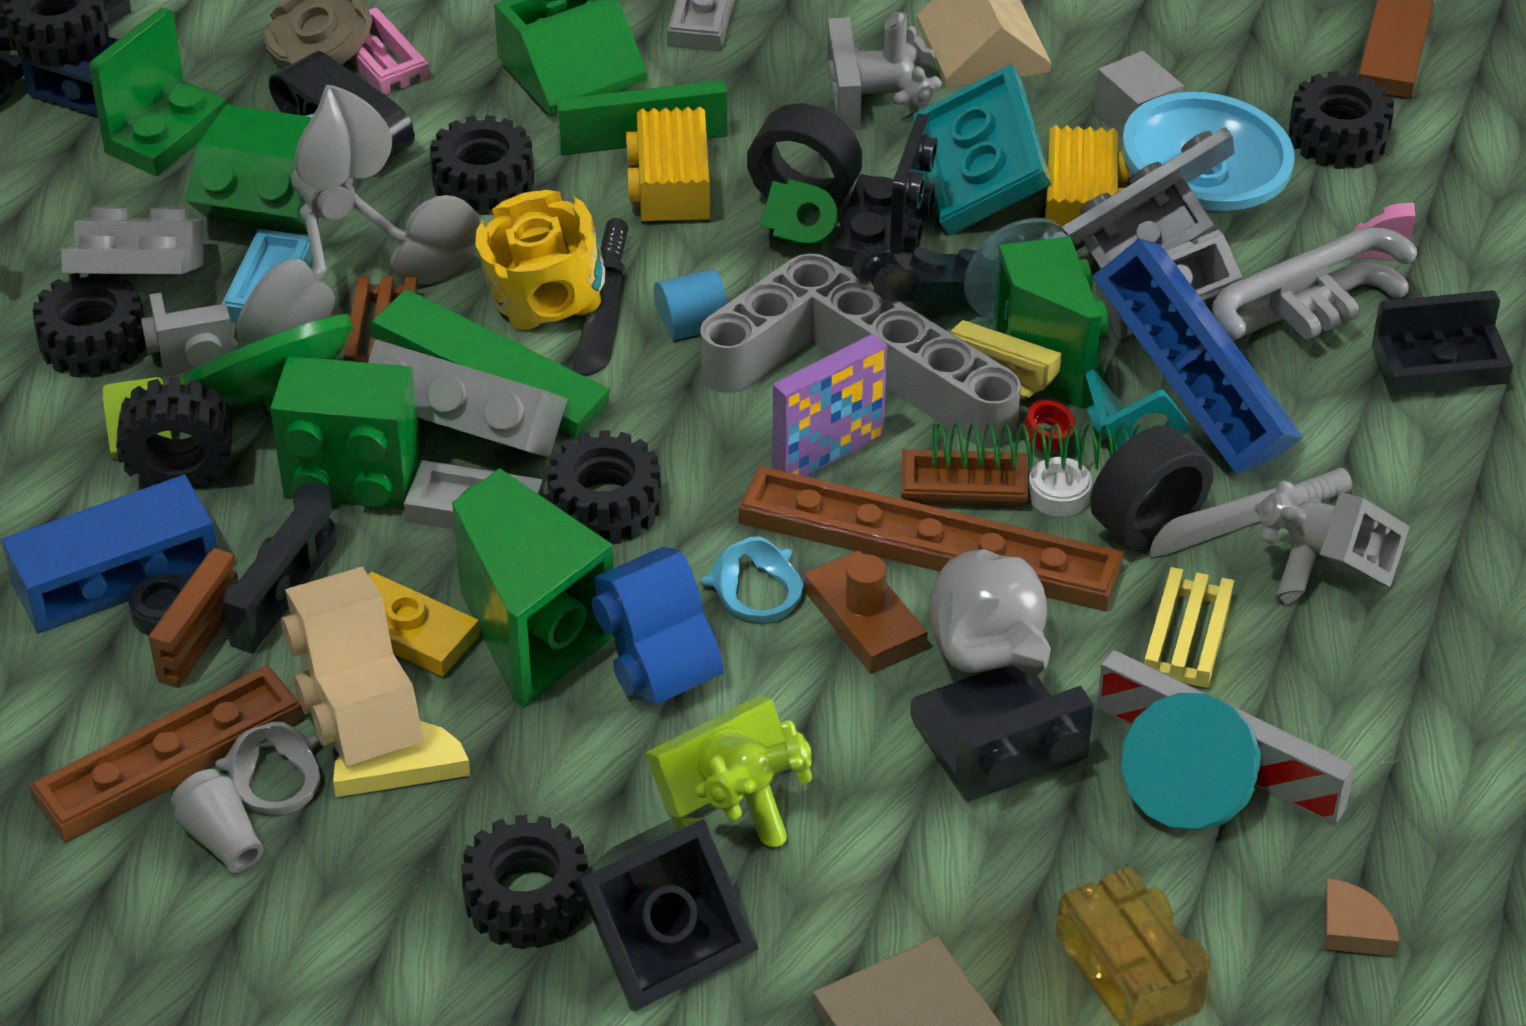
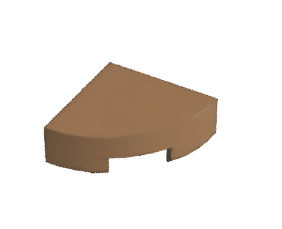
M1327 878L1324 893V950L1396 957L1399 934L1395 921L1386 907L1372 894L1358 886Z

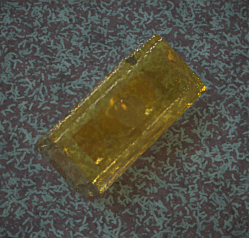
M1130 866L1102 877L1098 884L1089 882L1067 891L1059 899L1056 936L1119 1026H1163L1167 1022L1172 1025L1198 1014L1201 1008L1204 1007L1207 982L1211 976V966L1204 948L1194 938L1184 939L1173 924L1172 910L1164 893L1157 887L1148 889Z

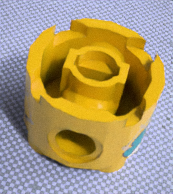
M541 190L519 194L502 201L493 208L494 219L488 223L486 228L482 220L476 230L475 247L490 297L498 311L506 315L511 326L516 329L529 330L535 328L540 323L559 321L574 314L586 315L596 310L601 303L600 291L605 284V264L592 215L584 202L574 196L575 204L563 201L561 192Z

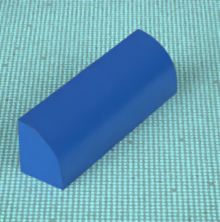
M1138 238L1092 276L1234 472L1242 473L1259 467L1304 438L1162 245Z

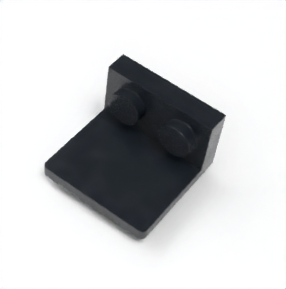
M917 113L894 179L884 176L876 177L859 174L832 246V260L841 266L851 267V261L855 258L854 255L859 250L864 249V246L869 247L870 245L873 247L875 245H885L893 254H913L914 250L919 249L923 231V220L920 217H930L935 198V183L927 182V172L933 171L938 146V139L936 137H929L930 115Z

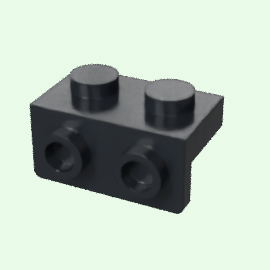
M1496 291L1382 301L1378 307L1372 348L1390 394L1509 384L1513 364L1495 325L1500 306V299Z

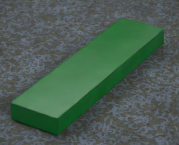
M405 289L372 321L371 337L376 340L568 398L558 430L575 439L608 405L609 388L408 289Z

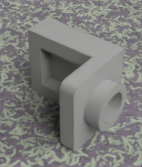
M162 293L149 294L153 316L141 318L148 354L160 352L164 376L186 373L234 350L226 303L165 313Z

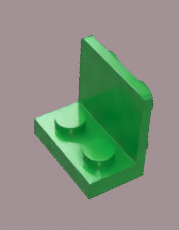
M164 7L159 8L98 55L89 65L104 152L156 177L201 140L227 104L226 99L184 81L173 11Z

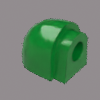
M788 179L787 184L773 181L760 226L774 230L773 236L777 240L797 245L813 246L823 243L832 235L838 222V210L834 199L829 193L817 186Z

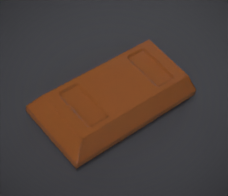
M902 449L901 498L920 504L1019 507L1028 502L1027 453H1017L1016 469L1013 470L1011 453L1001 452L1000 466L997 470L995 468L994 452H984L983 468L979 469L977 451H968L967 465L963 469L961 452L952 451L950 467L947 469L945 467L944 450H937V466L933 469L932 450Z

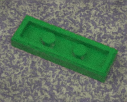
M724 80L556 99L558 141L561 156L627 148L626 132L637 131V112L642 108L647 112L653 108L660 112L664 108L672 111L677 107L683 111L689 107L694 111L696 108L701 107L705 110L707 139L728 136L727 90Z

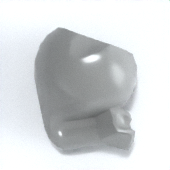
M985 549L969 550L950 559L936 578L930 593L929 606L931 628L937 644L951 666L967 673H976L1012 665L1028 676L1036 677L1046 669L1051 648L1043 633L1047 619L1045 592L1035 570L1020 557L1001 556Z

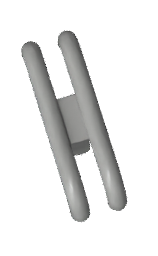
M1367 227L1355 230L1232 283L1218 293L1212 305L1213 315L1232 341L1282 319H1285L1304 339L1309 340L1318 336L1321 333V329L1329 331L1338 327L1340 320L1347 323L1358 318L1359 307L1346 291L1358 286L1368 285L1380 288L1390 297L1397 299L1404 297L1409 290L1407 280L1391 267L1376 262H1358L1328 273L1329 267L1368 251H1380L1390 255L1401 264H1409L1415 260L1417 248L1400 233L1386 228ZM1271 293L1269 300L1239 313L1236 312L1240 306Z

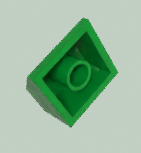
M226 104L197 144L185 201L206 218L308 233L306 222L299 213L306 203L293 188L291 177L295 169L294 160L297 144L312 117Z

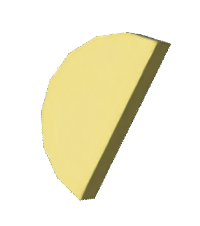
M962 320L950 331L954 336L1015 373L1021 383L1020 399H1027L1034 393L1044 390L1060 372L1062 353Z
M420 721L424 738L423 743L347 767L339 755L335 761L333 777L335 798L471 776L469 759L461 742L442 727Z

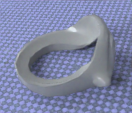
M269 722L243 732L236 739L226 757L218 759L215 763L217 769L229 772L243 806L255 813L268 816L288 815L301 809L313 798L321 784L320 769L313 754V750L319 743V738L316 736H305L284 722ZM265 739L271 741L277 752L287 757L289 762L305 778L301 791L292 798L278 802L265 801L255 796L250 789V784L256 770V761L259 757V744Z

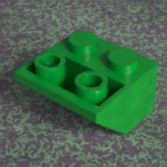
M504 0L494 4L498 58L550 116L557 114L556 99L619 92L624 88L647 80L645 65L619 0Z
M1070 236L999 245L993 330L1062 353L1060 372L1052 383L1042 391L1080 409L1093 405V398L1085 373L1094 369L1103 379L1104 368L1099 348V337L1106 336L1108 333V316L1104 301L1102 299L1095 300L1093 296L1092 274L1087 259L1079 260Z

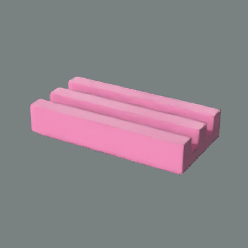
M377 7L369 9L372 18L371 29L402 63L398 65L385 51V45L377 36H372L371 34H369L359 52L349 59L350 63L371 86L384 95L391 94L390 84L395 83L400 89L411 86L410 77L415 76L420 82L430 79L429 63Z

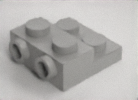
M126 207L91 208V218L74 221V245L61 249L62 273H187L204 266L203 219H186V208H150V218H127Z

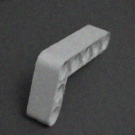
M803 254L792 258L714 312L702 323L700 329L701 377L710 389L717 392H739L749 387L811 341L832 354L874 333L887 344V390L952 430L955 423H958L961 435L966 440L969 427L974 423L977 427L980 447L983 444L985 428L989 423L994 429L996 448L999 447L1000 434L1004 424L1007 423L1010 427L1012 441L1017 435L1021 383L1015 373L903 303L893 301L892 299L890 301L883 300L873 291L874 287L872 284L865 281L861 282L851 271L825 256ZM972 427L969 442L976 445L975 432ZM990 427L987 433L985 448H993ZM1007 427L1004 431L1002 447L1009 444Z

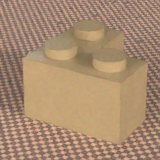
M363 566L285 589L291 615L281 618L282 631L292 657L300 655L303 669L302 673L293 675L294 685L302 710L305 714L312 713L314 726L321 744L324 746L333 743L347 767L423 743L424 738L413 684L393 654L382 596Z

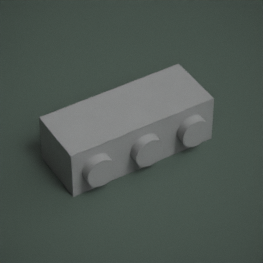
M375 339L368 363L412 367L418 418L550 458L568 398Z

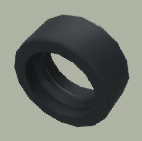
M806 103L783 105L767 117L747 151V170L754 186L766 199H768L773 181L787 184L788 179L814 185L827 191L834 199L836 207L839 208L862 170L863 151L856 134L840 117L823 107ZM776 142H797L817 151L829 164L834 178L817 179L805 176L791 168L781 157Z
M1159 425L1142 430L1124 442L1103 466L1095 480L1090 496L1091 513L1100 524L1128 549L1136 551L1150 550L1156 534L1164 525L1177 517L1197 512L1201 509L1208 497L1213 482V464L1199 448L1175 428Z

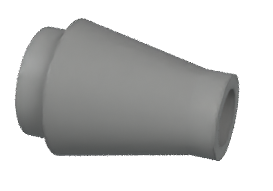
M206 769L191 775L176 788L171 797V804L175 808V822L218 857L231 873L244 871L260 859L264 852V846L254 832L231 778L220 776L214 769Z

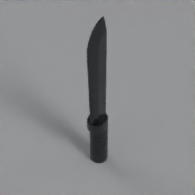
M612 218L607 221L600 249L605 264V284L600 291L601 303L599 307L585 315L573 371L581 375L592 374L604 368L610 361L621 281L625 272V266L621 259L629 229L627 223L619 218Z

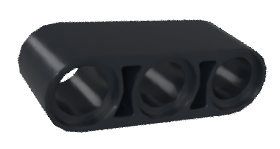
M315 51L272 74L269 78L270 94L282 113L300 116L314 114L320 103L324 88L329 84L359 96L369 103L385 120L392 136V147L388 159L414 143V129L405 111L397 103L324 52Z

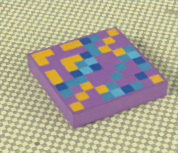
M874 333L773 383L772 469L808 476L884 436L887 344Z

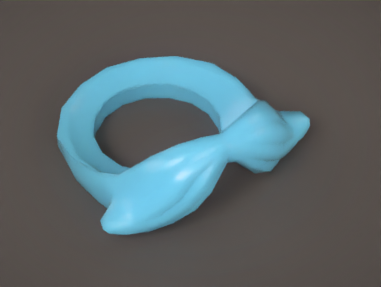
M759 536L748 537L743 541L726 547L718 555L710 573L703 576L700 580L702 586L711 587L716 590L724 608L733 617L747 622L762 624L778 622L789 616L800 603L804 588L799 574L788 561L792 551L790 549H779L769 540ZM744 554L751 557L757 568L765 570L769 576L786 588L788 596L781 605L773 609L756 610L743 605L738 600L736 593L738 586L737 576L739 575L738 559Z

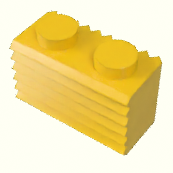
M676 107L672 111L664 108L659 112L653 108L647 112L642 108L637 112V131L626 132L627 166H639V168H628L629 203L640 202L641 222L710 220V181L705 110L698 107L693 111L687 107L681 111Z
M1054 125L1049 129L1047 169L1052 185L1046 187L1045 228L1053 224H1059L1062 227L1081 215V208L1091 199L1103 193H1110L1113 196L1124 188H1118V186H1127L1129 171L1122 151H1118V132L1114 128L1106 131L1100 127L1095 131L1091 127L1083 130L1077 126L1072 130L1068 125L1062 129Z

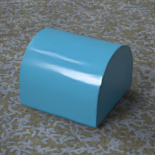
M715 269L658 281L654 284V305L673 341L700 335L702 323L728 303L722 280Z

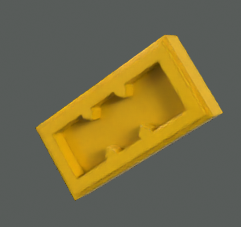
M372 571L369 573V577L382 596L393 654L444 677L480 636L479 620Z

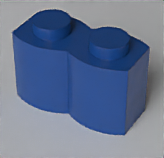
M662 546L594 577L597 596L592 598V609L603 631L607 634L612 633L615 638L618 658L613 660V668L620 686L628 695H634L637 700L657 705L723 674L720 651L712 629L703 614L701 597L693 572L682 551Z

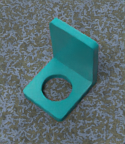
M1094 369L1085 373L1094 402L1093 405L1087 407L1089 417L1099 435L1103 425H1108L1113 443H1115L1116 433L1120 425L1123 424L1125 426L1128 438L1130 439L1133 435L1135 422L1140 417L1150 413L1165 415L1168 419L1164 426L1175 428L1182 435L1190 430L1188 419L1164 390H1158L1122 409L1119 399ZM1106 427L1102 435L1104 440L1109 438ZM1123 428L1120 430L1118 448L1126 442Z

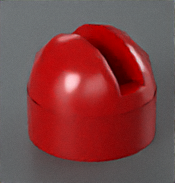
M1050 400L1034 403L1029 408L1023 422L1027 428L1030 449L1032 447L1034 431L1038 424L1043 425L1045 423L1050 426L1057 424L1061 431L1063 448L1065 447L1069 426L1074 424L1076 427L1075 417L1072 412L1064 405ZM1039 427L1036 435L1035 449L1044 452ZM1056 427L1053 433L1050 455L1060 452ZM1073 427L1071 428V431H1070L1069 441H1070L1071 436H1072V434H1073V432H1074ZM1023 429V439L1026 442L1025 433ZM1044 430L1046 448L1048 451V443L1051 432Z

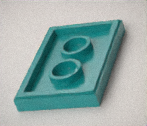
M1013 64L913 114L914 121L917 113L930 115L929 137H936L938 139L934 168L932 172L927 173L929 181L935 183L934 201L940 224L949 236L1052 185L1023 83Z

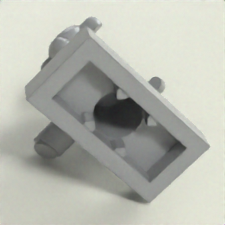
M896 11L889 17L884 29V50L858 51V48H855L850 17L828 18L827 66L835 115L840 117L851 130H860L861 95L898 92L894 95L893 101L899 105L909 103L910 110L916 113L922 110L923 106L931 100L934 90L939 89L942 85L941 80L937 76L927 79L924 70L919 66L915 67V64L921 60L932 62L935 59L936 52L926 48L924 41L916 35V28L914 26L907 27V14L905 12Z
M1285 480L1279 482L1275 493L1268 495L1262 503L1256 504L1255 512L1259 515V520L1264 526L1261 536L1262 540L1273 544L1279 530L1284 528L1288 530L1289 536L1293 541L1275 597L1284 604H1289L1304 594L1317 553L1367 581L1391 587L1410 528L1406 523L1362 497L1343 492L1339 493L1335 506L1321 503L1318 498H1312L1309 502H1302L1298 506L1293 505L1290 499L1293 484Z

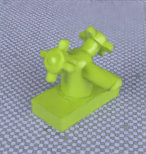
M758 695L645 752L667 814L682 818L711 803L713 806L724 810L728 820L736 821L742 816L739 802L744 795L759 839L769 847L781 846L787 840V833L770 787L774 774L791 768L797 773L801 785L807 784L812 780L809 768L812 764L809 743L804 735L796 730L792 721L785 720L780 722L773 699Z

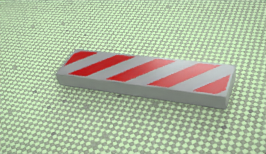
M1113 650L1101 664L1097 709L1132 726L1134 720L1157 700L1179 692H1203ZM1235 708L1253 728L1261 752L1260 771L1258 770L1254 786L1336 825L1347 809L1355 765Z

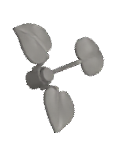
M329 84L325 86L318 108L304 129L295 152V169L292 173L291 182L293 188L306 203L299 213L306 222L313 258V268L311 270L303 260L289 259L273 267L261 278L249 295L237 319L234 339L241 345L246 346L277 333L331 316L335 296L329 285L320 281L326 273V265L317 224L318 217L321 219L340 220L347 216L353 208L358 210L389 236L401 241L392 253L390 259L391 267L403 280H405V277H417L418 285L436 284L462 271L477 254L475 247L476 230L480 225V221L473 208L460 198L444 195L425 201L411 213L407 221L406 230H403L393 225L356 194L352 185L353 178L371 177L383 168L390 155L392 136L387 123L381 115L365 100L347 90Z

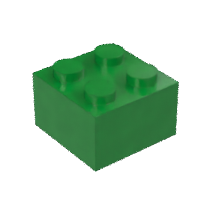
M287 356L270 408L283 497L285 499H293L295 490L300 486L318 483L329 489L332 503L404 509V502L417 474L422 457L412 367Z

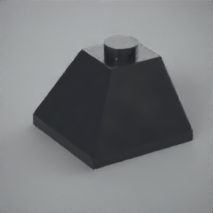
M673 817L612 847L576 878L632 1011H637L758 949L704 818Z

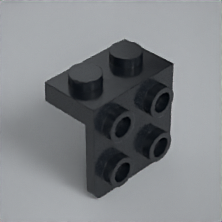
M1011 665L991 669L914 697L910 704V716L966 801L970 802L1088 758L1094 704L1081 685L1051 696L1038 676L1032 678Z

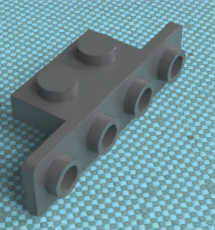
M1226 127L1214 134L1211 131L1197 134L1183 145L1180 155L1163 165L1160 162H1154L1143 167L1131 178V185L1113 196L1110 193L1096 196L1081 208V215L1062 227L1059 224L1050 225L1035 234L1030 241L1070 236L1075 250L1077 251L1085 247L1098 269L1101 270L1138 238L1162 245L1165 250H1169L1215 231L1214 223L1187 183L1235 153L1232 135Z

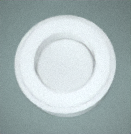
M1061 457L1050 458L1048 470L1045 469V461L1042 460L1030 472L1029 500L1037 510L1050 516L1068 517L1078 514L1090 502L1092 476L1083 464L1082 469L1079 470L1078 461L1066 458L1065 470L1061 466Z

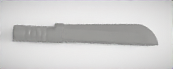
M1338 468L1293 484L1290 495L1292 504L1298 506L1302 502H1309L1312 498H1318L1320 501L1339 495L1340 492H1348L1352 488L1350 475L1344 468ZM1278 485L1267 491L1171 520L1156 534L1151 544L1150 558L1168 555L1259 522V515L1255 512L1256 504L1262 503L1268 495L1275 493Z

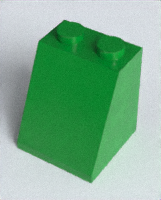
M499 468L477 485L468 487L459 498L452 502L460 592L472 617L479 620L480 633L513 700L522 707H525L614 637L612 633L607 634L603 631L592 609V598L597 596L594 577L613 569V548L610 542Z

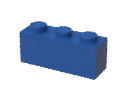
M186 475L1 539L11 583L37 634L129 601L132 589L148 577L170 574L188 580L213 548L218 549L213 521Z

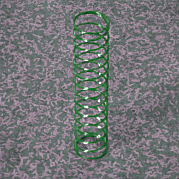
M934 423L932 432L933 469L937 466V435L939 427L942 433L945 467L947 469L950 467L956 427L963 469L967 465L972 427L975 432L979 469L983 468L989 427L992 434L995 468L997 470L1000 466L1002 441L1006 427L1009 436L1013 470L1016 469L1018 444L1022 427L1025 433L1028 468L1030 470L1033 466L1035 441L1039 427L1043 441L1046 470L1049 469L1051 444L1055 427L1059 437L1061 466L1063 470L1066 467L1068 441L1072 427L1076 439L1079 470L1082 469L1084 444L1088 428H1090L1096 471L1099 467L1100 447L1105 427L1109 437L1111 456L1117 450L1121 428L1124 430L1126 441L1129 438L1123 424L1120 425L1116 433L1113 450L1111 432L1108 425L1105 424L1100 431L1096 448L1095 434L1092 426L1088 424L1084 429L1080 450L1077 429L1074 424H1071L1067 431L1063 451L1061 431L1059 426L1054 424L1051 429L1047 451L1042 425L1038 424L1034 431L1030 455L1026 426L1024 424L1019 426L1015 451H1013L1010 427L1006 423L1001 430L997 456L993 426L989 423L985 428L980 454L977 427L972 423L967 434L964 456L960 426L958 423H955L951 432L947 457L944 428L941 423ZM1140 425L1135 427L1132 437L1136 435L1138 428L1140 432L1143 430Z

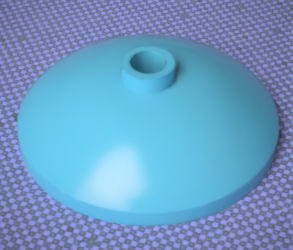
M1207 92L1171 93L1145 102L1128 118L1121 140L1122 155L1125 163L1135 175L1139 170L1151 163L1160 162L1163 165L1180 155L1183 145L1197 134L1204 131H1211L1214 134L1226 127L1233 137L1235 153L1187 183L1206 212L1241 211L1274 198L1289 182L1295 161L1294 149L1289 136L1273 118L1241 100Z

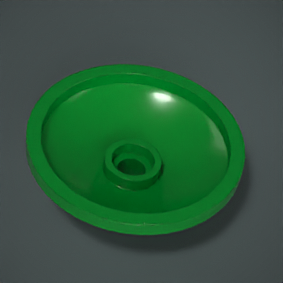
M348 314L313 321L233 350L184 373L178 378H180L182 385H189L191 380L201 382V390L204 392L213 388L219 393V401L226 400L230 408L246 407L263 402L267 413H270L287 356L335 360L349 341L354 326Z

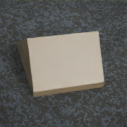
M931 0L917 14L916 24L927 48L936 52L933 61L945 88L973 84L1013 64L1020 77L1051 72L1052 63L1021 0Z

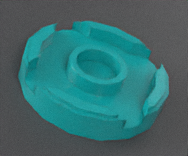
M1179 692L1155 701L1134 720L1123 743L1121 771L1130 797L1147 816L1174 829L1204 831L1227 823L1248 804L1255 790L1253 786L1257 780L1258 770L1260 771L1261 752L1253 728L1234 707L1208 694Z

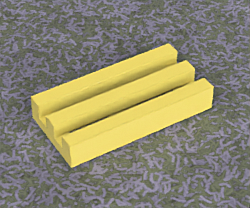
M1171 567L1144 664L1185 684L1208 688L1231 603L1235 580L1222 578L1220 586L1208 584V574L1196 572L1195 579L1192 581L1182 578L1183 569ZM1180 596L1189 598L1170 664L1161 662L1178 597ZM1204 601L1215 605L1197 669L1185 666Z

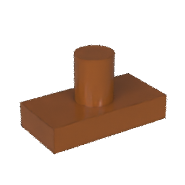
M858 550L804 573V592L870 674L927 650L928 632L886 583V565L879 557L862 554Z

